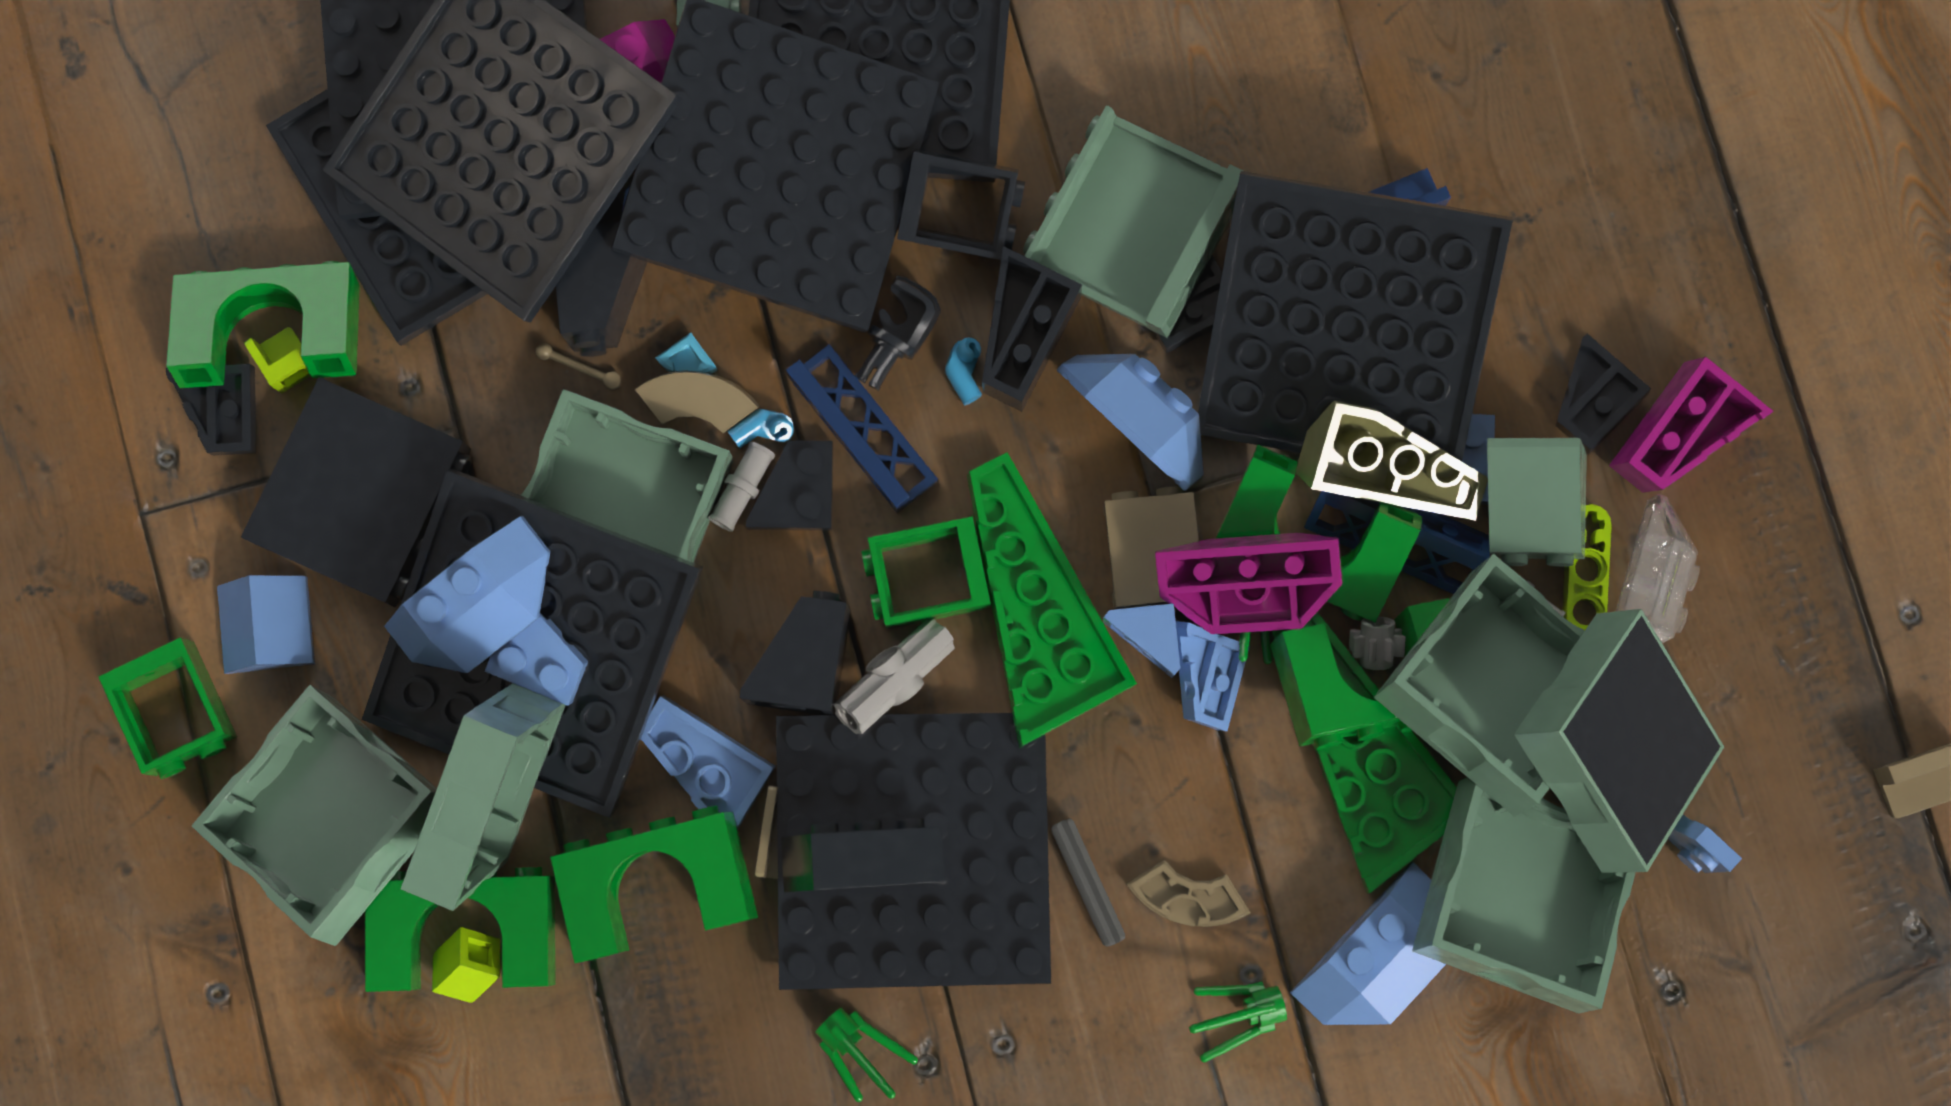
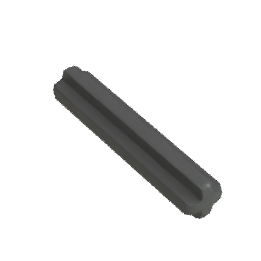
M1069 818L1054 824L1051 827V832L1102 944L1109 947L1125 939V932L1074 821Z

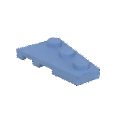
M664 695L660 696L653 707L641 738L667 772L674 776L691 796V801L698 809L718 805L720 813L733 812L737 830L776 768L774 764Z

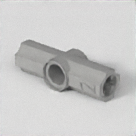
M926 619L898 646L884 650L866 666L867 674L833 704L836 709L835 714L843 725L850 728L855 734H863L892 706L904 703L924 685L922 678L955 649L953 645L954 638L946 627L937 623L935 619Z

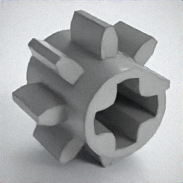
M1379 616L1376 623L1364 618L1361 620V630H1350L1349 650L1352 651L1353 658H1360L1359 664L1362 667L1371 670H1386L1393 666L1394 656H1405V636L1402 635L1401 628L1395 629V621L1390 618Z

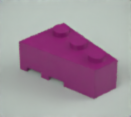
M1707 357L1686 361L1609 464V467L1642 493L1664 490L1705 461L1707 456L1724 444L1732 442L1741 435V432L1774 411Z

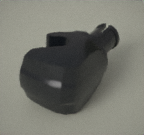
M897 275L891 285V292L902 305L907 320L903 324H895L885 309L879 310L878 315L882 329L871 325L867 333L873 338L872 341L875 345L859 372L855 374V377L865 384L873 369H877L869 382V387L877 391L880 390V386L897 358L903 359L905 357L912 360L914 355L918 353L941 314L937 298L928 289L904 276Z

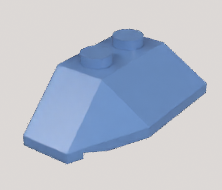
M1136 354L1076 355L1059 366L1057 371L1066 380L1068 379L1070 384L1152 462L1165 474L1174 479V482L1184 491L1189 489L1203 476L1199 413L1192 408V402L1185 393L1177 388H1171L1159 377L1160 372L1152 362L1145 358H1139Z
M520 516L471 548L399 607L384 627L411 662L469 673L539 618L550 550L526 519Z
M1411 862L1293 988L1290 994L1323 1025L1391 1024L1446 965L1412 952L1431 879L1415 863Z

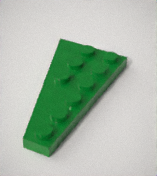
M1008 452L969 471L967 481L1018 745L1021 748L1132 688L1137 682Z
M1316 612L1304 627L1325 623L1341 677L1353 691L1365 698L1377 701L1374 698L1379 691L1377 686L1352 657L1320 614ZM1273 630L1271 633L1275 640L1281 632L1288 630ZM1399 726L1385 728L1383 735L1364 741H1359L1357 735L1343 737L1341 744L1327 749L1316 750L1315 744H1312L1367 894H1370L1444 835L1457 789L1412 730L1400 732Z

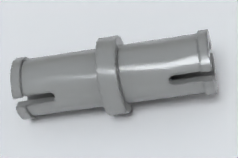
M749 443L748 449L734 474H728L724 481L727 486L712 513L708 516L711 522L727 531L733 532L734 526L748 501L755 499L759 493L756 487L771 460L775 457L772 451L758 443Z

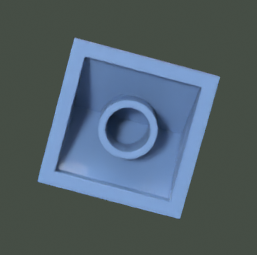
M249 575L217 586L224 674L315 664L307 576Z
M1174 604L1109 610L1103 617L1105 625L1171 678L1181 668Z

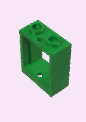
M973 516L868 537L870 549L861 551L866 577L875 575L878 593L870 594L875 620L884 619L886 629L921 623L926 619L936 620L985 610L991 607ZM958 537L970 598L894 613L882 552Z
M180 637L99 676V680L142 774L159 775L160 779L174 776L186 769L184 762L199 755L201 759L213 757L227 749L225 742L237 737L194 641ZM185 665L214 730L159 756L130 691Z

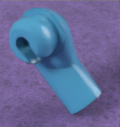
M971 337L964 338L954 344L945 366V374L964 406L982 396L980 389L971 376L978 357L981 355V345L976 339Z
M758 409L727 432L739 449H741L757 436L785 442L792 437L794 426L791 418L784 413Z

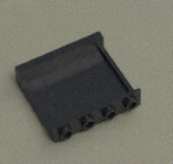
M319 377L241 538L390 606L396 607L398 601L403 600L446 471L454 469L467 474L472 462V457L469 456L471 448L457 438Z

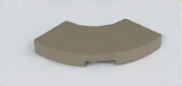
M688 370L669 372L656 376L635 389L661 424L676 417L694 416L711 422L722 433H725L760 406L749 393L734 382L716 374L712 375L703 372Z
M1163 860L1126 883L1134 896L1148 909L1163 918L1184 925L1218 926L1236 921L1251 913L1227 874L1210 881L1191 880L1176 873Z

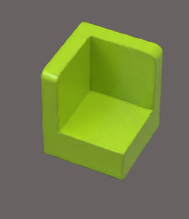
M285 328L261 344L253 338L244 342L269 385L281 394L311 376L301 358V341L292 328Z
M460 927L433 955L432 992L472 1003L500 978L499 938Z

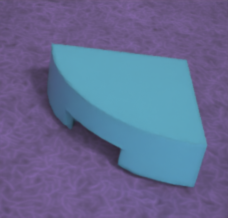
M689 333L655 357L659 364L669 372L688 370L712 374L717 371V367L692 333Z

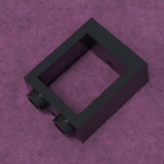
M915 149L897 239L1001 260L1003 246L1012 250L1017 225L1008 223L1011 206L1020 208L1025 181L1017 180L1019 169ZM931 165L1005 180L993 242L919 227Z

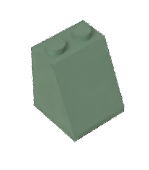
M1487 438L1490 553L1501 558L1508 566L1528 565V559H1546V565L1573 566L1574 559H1585L1587 453L1581 439Z

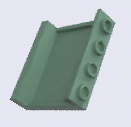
M1106 105L1101 116L1096 115L1091 120L1085 135L1087 142L1081 153L1074 154L1065 170L1066 180L1059 193L1054 192L1048 199L1044 209L1046 217L1039 230L1032 231L1028 236L1023 253L1025 257L1082 284V296L1168 338L1232 219L1240 172L1244 170L1231 164L1226 169L1116 116L1113 109Z

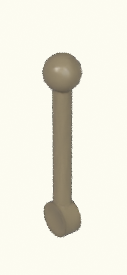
M541 343L536 347V356L541 360L550 358L603 381L609 390H616L621 385V378L616 372L604 373L553 351L548 343Z

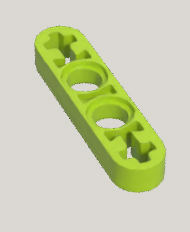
M1594 504L1586 505V517L1588 514L1591 515L1592 522L1599 523L1600 528L1591 533L1590 546L1598 544L1600 547L1599 550L1585 548V557H1589L1598 565V575L1593 581H1585L1578 577L1575 570L1578 559H1574L1573 566H1565L1562 610L1566 613L1563 617L1583 630H1586L1588 625L1580 624L1573 616V608L1578 601L1590 602L1596 609V614L1606 613L1608 608L1612 525L1607 511L1601 506ZM1585 529V543H1586L1587 531H1586V529Z

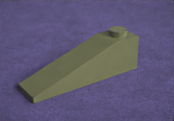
M1333 401L1307 430L1296 474L1314 490L1476 520L1488 482V477L1380 411Z

